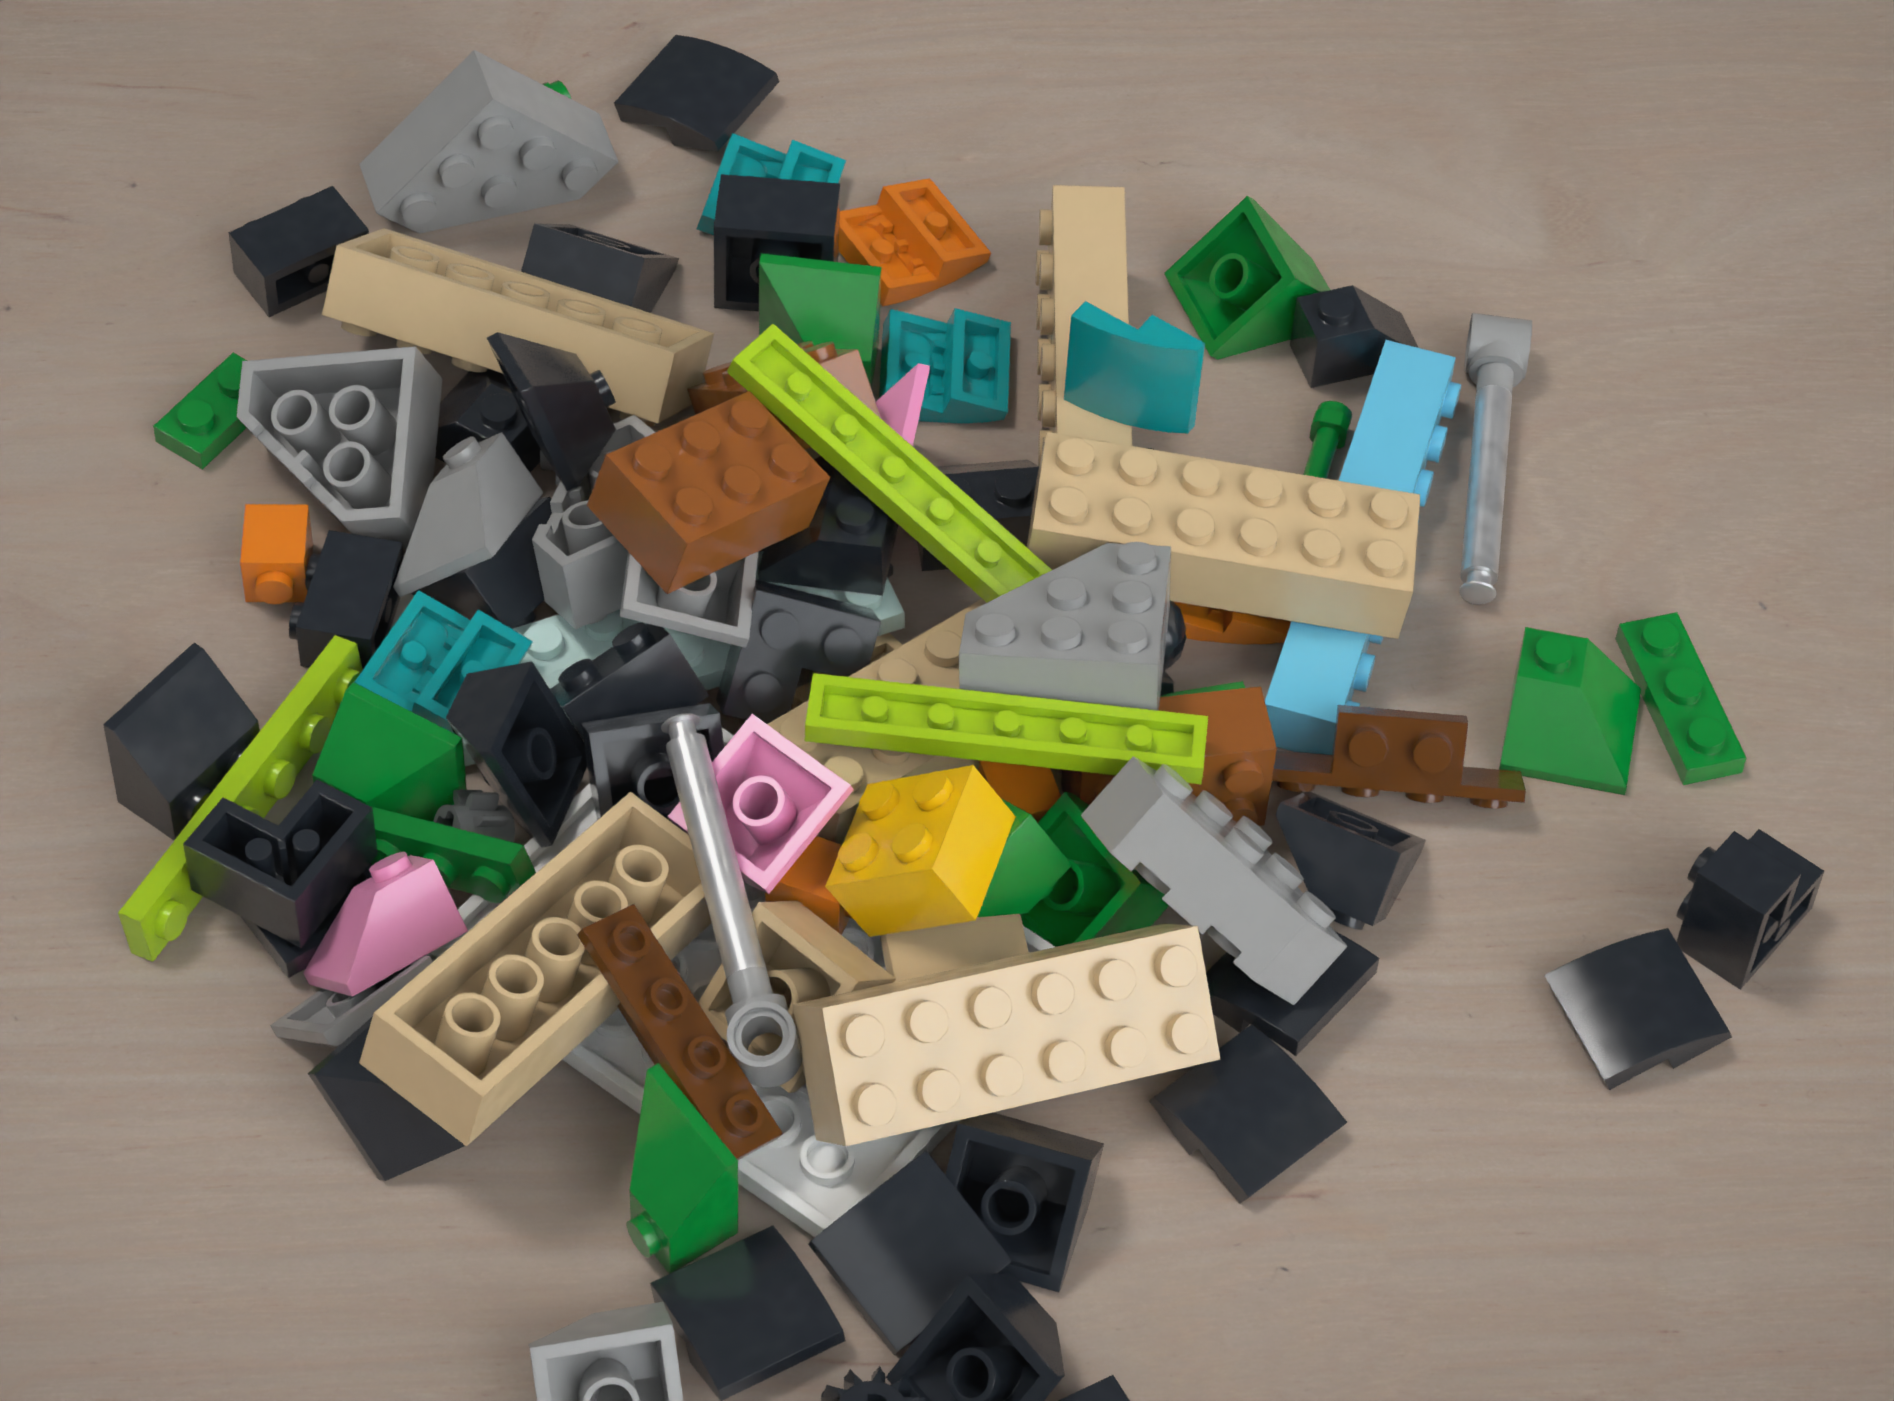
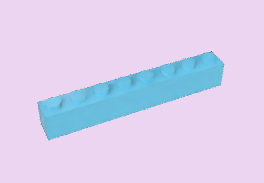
M1385 340L1339 481L1420 494V506L1425 507L1434 475L1433 471L1425 470L1428 460L1437 463L1440 461L1448 431L1447 427L1439 426L1442 417L1453 419L1462 384L1451 382L1456 357ZM1291 621L1265 699L1276 747L1293 752L1332 755L1337 705L1360 707V703L1351 701L1354 690L1367 691L1375 662V655L1368 654L1367 650L1370 642L1381 645L1383 636Z

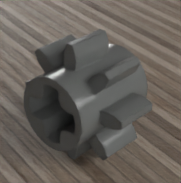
M454 790V805H443L438 809L434 817L435 823L510 842L514 841L515 822L513 815L508 807L498 805L499 794L497 792Z

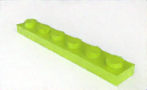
M774 324L768 327L732 359L727 371L731 377L747 391H750L766 408L985 602L988 603L1052 571L1049 566Z
M336 635L332 638L120 909L118 915L132 954L153 962L167 943L175 940L181 934L188 916L203 898V896L191 890L183 843L217 803L224 797L264 818L278 799H283L288 795L294 785L297 774L311 756L323 749L346 689L352 682L356 681L363 671L357 643Z
M813 673L805 721L804 741L1117 775L1134 756L1156 771L1162 764H1165L1177 772L1187 783L1201 785L1208 716Z

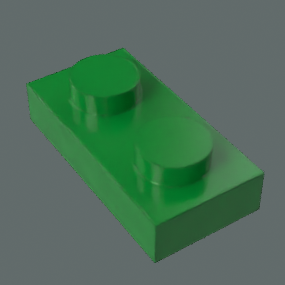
M234 352L229 355L153 426L155 441L203 470L247 428L237 418L242 361L248 360Z

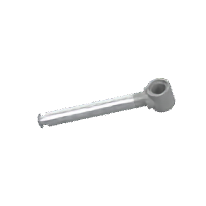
M1472 313L1464 362V372L1469 373L1470 379L1477 387L1460 574L1464 584L1460 587L1459 594L1469 603L1486 604L1496 597V589L1493 585L1498 580L1513 387L1517 386L1526 375L1532 336V320Z
M679 714L667 719L662 724L661 730L670 735L671 740L666 744V750L733 1005L725 1011L728 1024V1046L734 1059L751 1084L764 1088L777 1087L792 1079L801 1066L802 1056L798 1033L794 1021L788 1012L785 997L773 994L706 739L704 735L696 732L695 726L699 724L700 718L695 714ZM773 1033L782 1037V1042L778 1049L769 1055L757 1056L748 1052L750 1043L761 1034Z

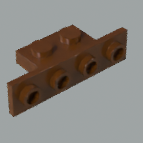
M1337 705L1332 755L1277 750L1272 781H1277L1278 787L1295 792L1313 791L1316 785L1341 787V791L1347 795L1368 798L1378 796L1380 790L1405 792V796L1408 799L1422 803H1438L1443 801L1444 796L1469 798L1471 804L1491 809L1507 807L1508 801L1525 803L1526 794L1521 771L1463 766L1468 731L1467 716Z
M632 904L581 929L577 934L578 938L619 999L620 1003L617 1005V1008L654 1065L657 1063L661 1065L736 1159L740 1160L777 1140L783 1132L636 906Z

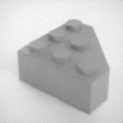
M473 50L359 165L376 214L420 234L578 200L618 163V159L599 113Z
M417 347L242 361L237 418L351 534L402 542L403 549H407L429 485L434 479L442 377Z
M635 415L614 423L616 431L577 487L566 491L560 481L550 501L552 514L547 524H539L532 538L545 602L575 629L587 624L597 623L608 614L621 609L628 551L587 507V503L605 455L655 433L654 430Z
M1130 542L1126 544L1106 543L966 613L959 650V689L1159 711L1170 610L1171 546H1156L1143 542Z
M1133 756L1081 814L1082 818L1116 859L1131 872L1135 868L1152 886L1165 894L1162 900L1190 925L1198 926L1199 933L1203 935L1207 932L1218 945L1234 956L1236 959L1233 963L1264 988L1295 1005L1347 947L1330 926L1336 919V916L1312 893L1308 891L1303 893L1298 888L1304 878L1283 857L1276 853L1271 855L1268 852L1267 848L1272 844V840L1256 823L1245 816H1242L1238 822L1232 820V813L1216 797L1205 790L1196 797L1192 794V787L1169 766L1162 764L1156 771Z

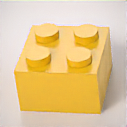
M974 765L867 784L825 887L869 937L976 921L1016 816Z

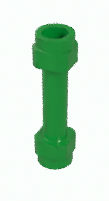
M1325 401L1315 411L1309 436L1313 444L1303 475L1328 478L1336 449L1345 446L1352 421V412L1343 403Z

